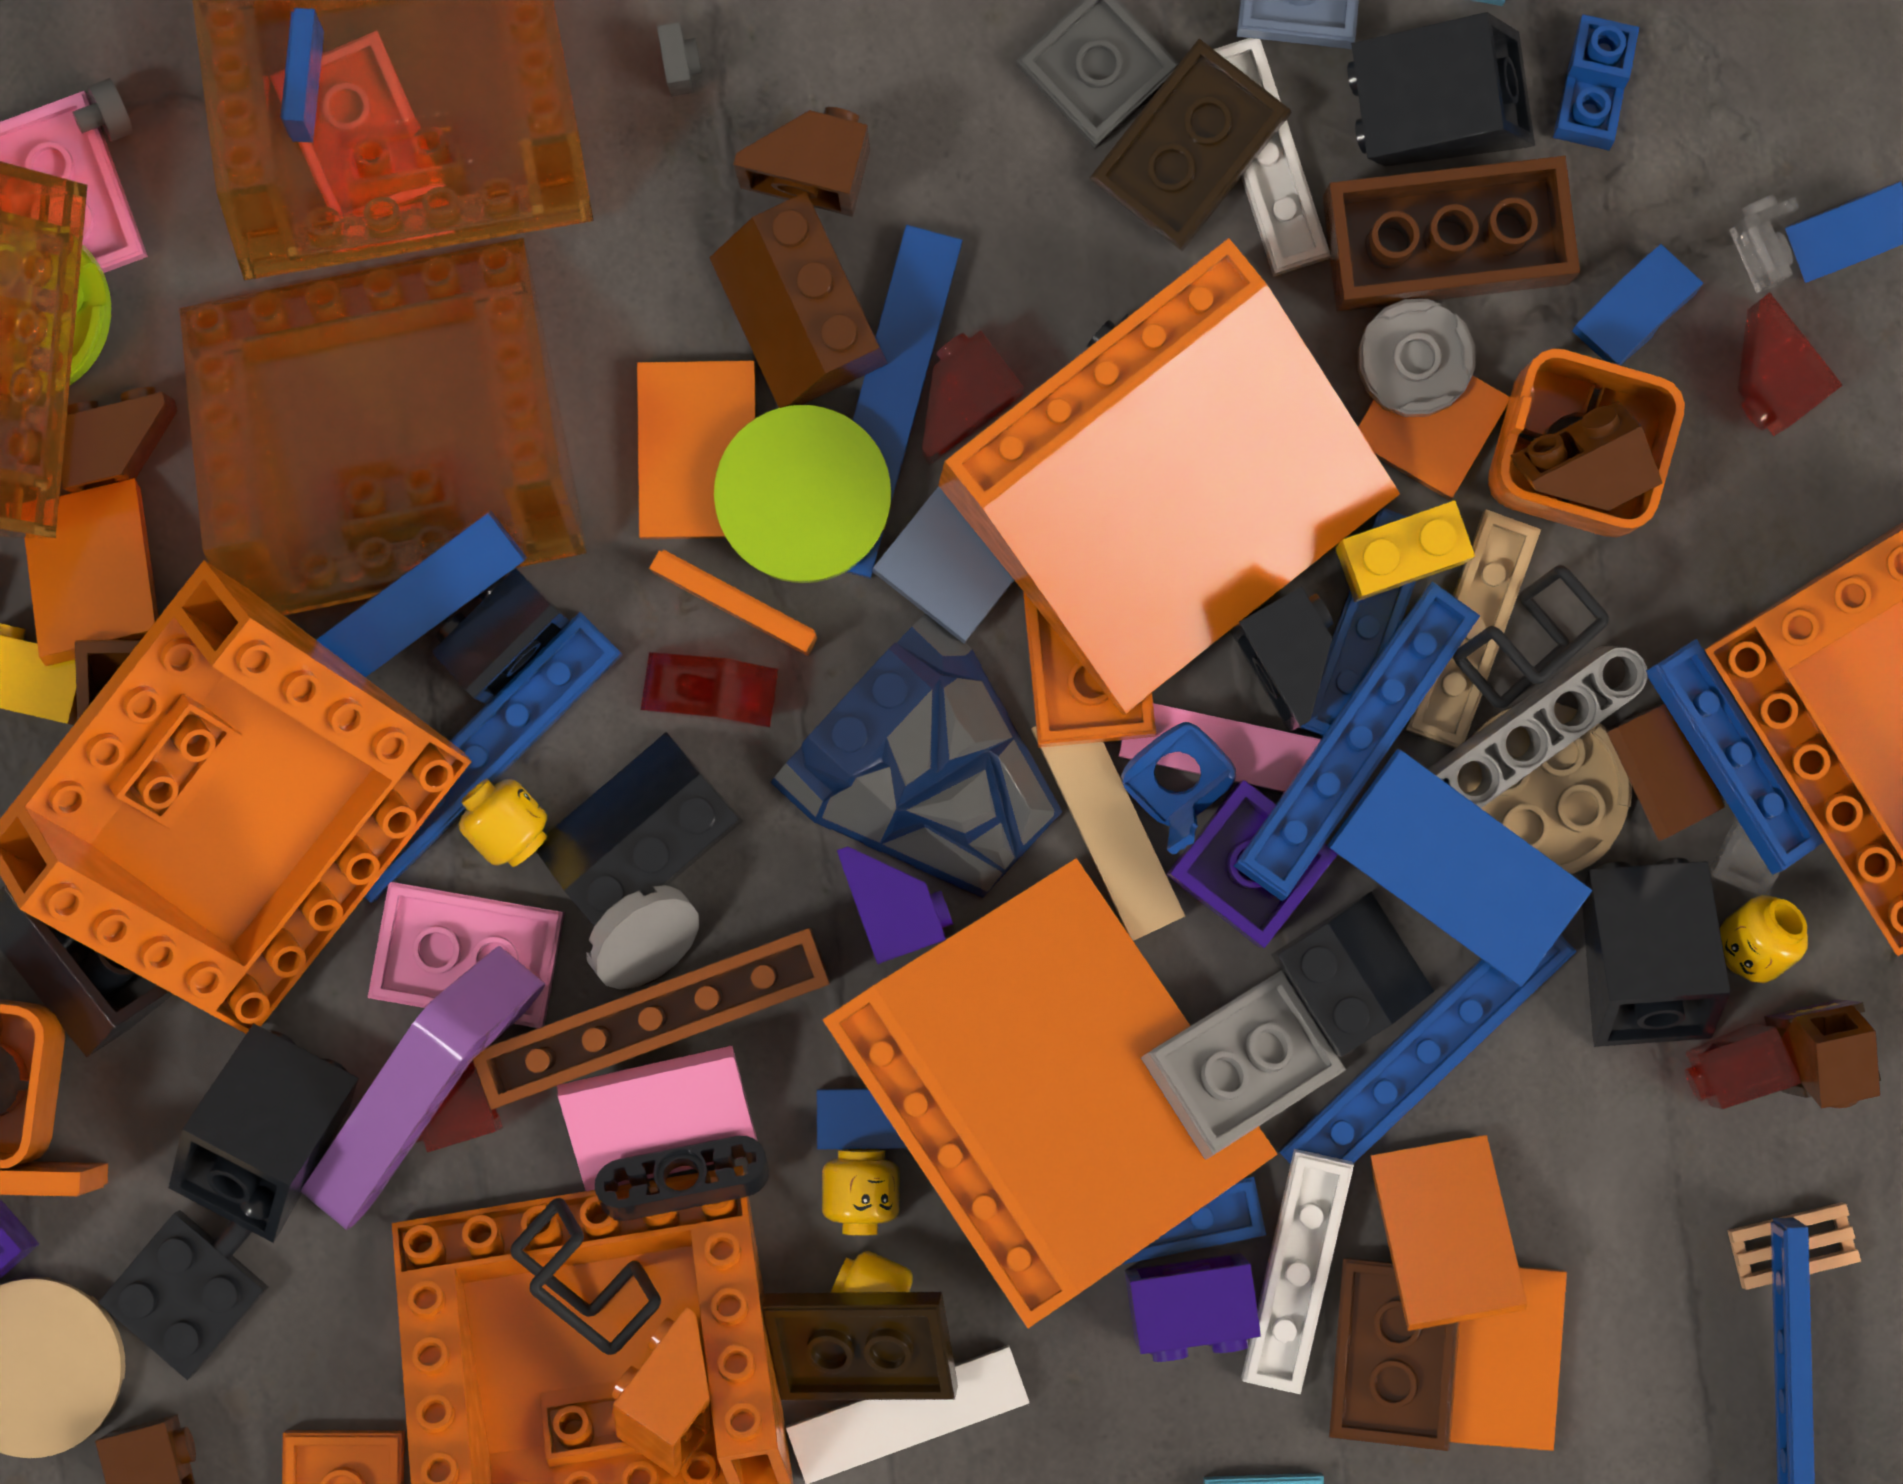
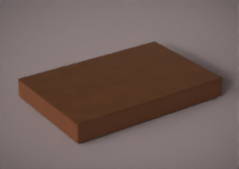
M1347 1257L1343 1259L1329 1437L1449 1451L1460 1322L1408 1331L1392 1262Z

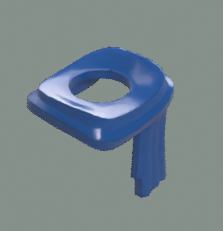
M1183 722L1167 730L1138 752L1125 766L1121 778L1126 791L1156 821L1170 826L1167 850L1171 854H1177L1179 850L1185 849L1187 845L1194 843L1198 827L1196 816L1232 787L1236 779V768L1221 748L1198 726L1189 722ZM1174 752L1190 755L1200 766L1201 774L1199 781L1194 787L1186 791L1174 792L1167 790L1155 778L1154 769L1161 757Z

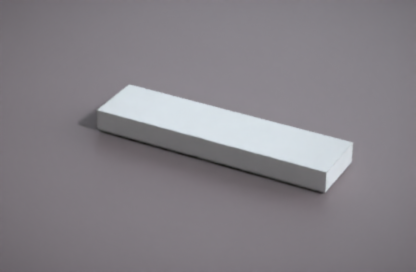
M1247 38L1214 49L1280 101L1260 39ZM1286 120L1241 177L1273 277L1327 260L1331 256Z
M1294 1149L1257 1307L1261 1337L1250 1338L1241 1376L1243 1382L1301 1394L1354 1167L1352 1161Z
M1007 1345L954 1364L958 1382L955 1400H855L787 1425L786 1430L805 1484L818 1481L1029 1404V1399L1010 1346Z

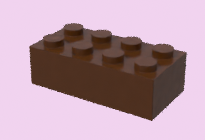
M1566 155L1331 182L1323 195L1337 312L1390 306L1405 299H1429L1434 301L1569 285L1580 273Z

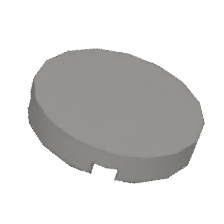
M1405 299L1384 308L1365 328L1357 348L1358 374L1366 392L1383 409L1403 417H1428L1449 408L1466 390L1475 370V343L1466 323L1457 314H1453L1449 309L1442 307V304L1429 299Z
M662 885L654 886L657 893L643 896L640 891L629 894L609 908L597 922L589 938L593 947L591 953H587V962L606 986L620 990L640 987L665 974L690 949L699 929L698 913L681 890Z

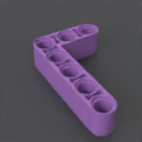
M498 946L436 996L412 1023L303 1186L301 1193L345 1230H349L355 1225L378 1198L470 1062L530 1008L541 994L545 983L501 946Z

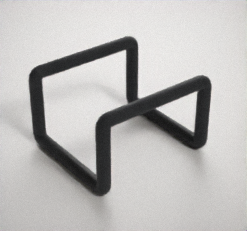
M1558 565L1525 588L1519 596L1523 606L1558 644L1537 665L1533 667L1507 636L1495 626H1489L1458 648L1453 655L1457 666L1496 708L1501 709L1509 706L1533 683L1542 684L1546 682L1608 624L1609 617L1607 612L1565 566ZM1559 578L1564 581L1596 618L1571 643H1569L1565 634L1533 599L1534 596ZM1491 639L1496 642L1524 674L1501 697L1466 658Z
M556 1198L546 1206L513 1242L510 1249L511 1256L535 1275L529 1287L531 1294L603 1353L607 1355L616 1354L657 1311L661 1304V1296L638 1261L628 1263L590 1305L553 1276L582 1244L584 1239L583 1231L566 1202L562 1198ZM558 1212L571 1238L542 1267L525 1253L523 1249ZM633 1275L649 1301L610 1343L542 1286L546 1284L577 1311L587 1317L595 1316Z

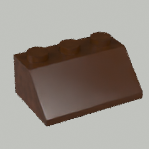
M806 191L753 216L709 257L779 408L803 405L888 364Z

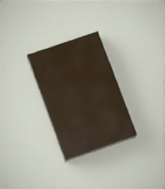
M1198 39L1090 176V180L1182 252L1292 114L1291 109L1205 42Z
M942 1292L766 1293L762 1310L781 1400H955L958 1382Z

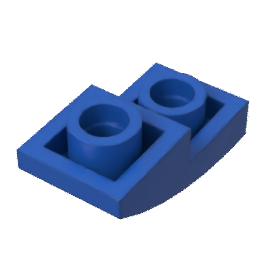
M1582 14L1567 69L1553 138L1610 151L1616 137L1624 89L1631 75L1639 27Z
M1902 181L1846 201L1843 205L1785 227L1805 283L1903 244Z
M1660 244L1625 275L1575 325L1572 332L1602 360L1621 366L1653 337L1659 326L1697 294L1703 282Z

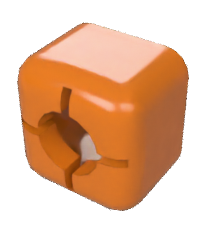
M1550 349L1541 352L1519 373L1514 382L1489 470L1488 486L1491 495L1499 504L1509 509L1605 537L1617 538L1629 534L1653 518L1658 508L1684 417L1685 402L1681 391L1674 383L1662 377L1572 351ZM1594 388L1600 390L1594 409L1609 406L1619 401L1640 423L1662 480V484L1609 511L1571 500L1564 502L1560 497L1536 491L1515 467L1510 456L1528 447L1531 441L1519 437L1520 433L1538 438L1546 435L1550 426L1558 420L1571 416L1582 417L1587 411Z
M0 999V1047L13 1056L20 1070V1080L29 1081L28 1089L19 1090L13 1104L6 1112L0 1114V1169H7L30 1163L40 1158L49 1148L53 1137L66 1033L56 1015L46 1006Z

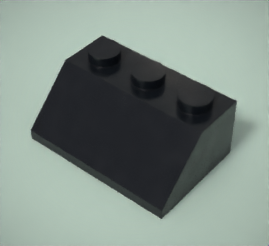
M665 732L546 834V840L536 852L562 889L595 926L605 912L625 896L637 891L646 896L650 893H657L654 886H668L743 822V820L668 732Z
M5 885L1 888V951L44 1005L56 1015L63 1029L86 1057H89L130 1030L173 995L171 992L20 910L7 886Z

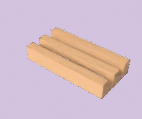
M1840 1202L1779 1217H1794L1806 1226L1828 1220L1834 1221L1835 1230L1809 1236V1250L1839 1243L1841 1251L1810 1258V1274L1861 1262L1859 1251L1855 1249L1853 1241L1855 1239L1853 1227L1849 1226L1847 1218L1849 1211L1846 1203ZM1773 1219L1727 1230L1741 1286L1745 1290L1772 1284V1268L1752 1273L1750 1264L1772 1259L1771 1245L1746 1251L1744 1241L1771 1235V1222H1773Z

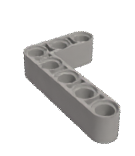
M1600 646L1590 651L1433 764L1428 770L1478 807H1484L1635 698L1644 689L1648 679L1647 666L1644 659L1636 651L1625 647ZM1618 657L1624 664L1625 677L1618 687L1610 689L1605 685L1602 671L1610 659ZM1570 691L1577 700L1578 710L1571 721L1561 724L1555 716L1554 705L1561 694ZM1523 726L1530 736V745L1522 756L1512 758L1506 749L1507 736L1514 728ZM1475 761L1482 770L1481 783L1475 790L1464 793L1458 785L1457 775L1464 764Z

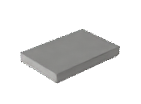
M1282 970L1141 1057L1205 1160L1346 1070Z

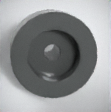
M108 78L87 86L92 104L72 112L80 132L83 134L102 126L110 142L133 134L130 119L112 80Z

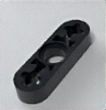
M734 1136L614 1160L606 1164L597 1174L595 1192L602 1210L609 1217L615 1220L627 1221L754 1195L767 1183L769 1165L765 1151L758 1141L748 1136ZM746 1157L749 1164L747 1165V1174L736 1176L733 1169L735 1168V1159ZM714 1162L717 1182L711 1183L706 1163ZM690 1166L699 1172V1176L692 1187L678 1191L666 1185L669 1173L675 1168ZM647 1175H654L658 1194L651 1195ZM629 1180L632 1187L629 1189V1197L618 1199L615 1193L618 1191V1182Z

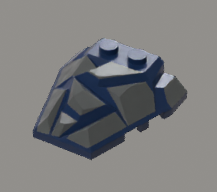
M924 614L897 643L895 642L807 736L802 746L770 782L814 823L859 841L865 846L881 853L888 854L981 898L985 897L1062 813L1058 802L1028 748L1023 743L1008 716V712L983 671L973 649L966 643L964 644L927 614Z

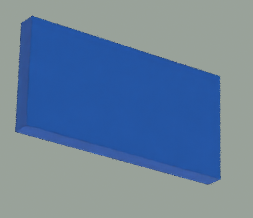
M1399 749L1395 751L1327 845L1331 850L1520 987H1523L1593 891Z

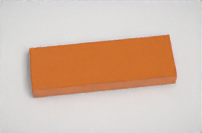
M664 549L663 551H658L649 568L655 575L806 656H809L818 639L815 630Z

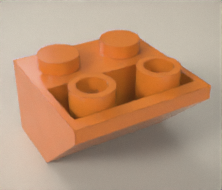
M685 1307L676 1321L668 1317L661 1323L648 1344V1348L652 1350L650 1356L639 1370L634 1366L628 1368L612 1392V1397L616 1399L613 1404V1413L617 1437L674 1477H676L710 1430V1397L696 1313Z

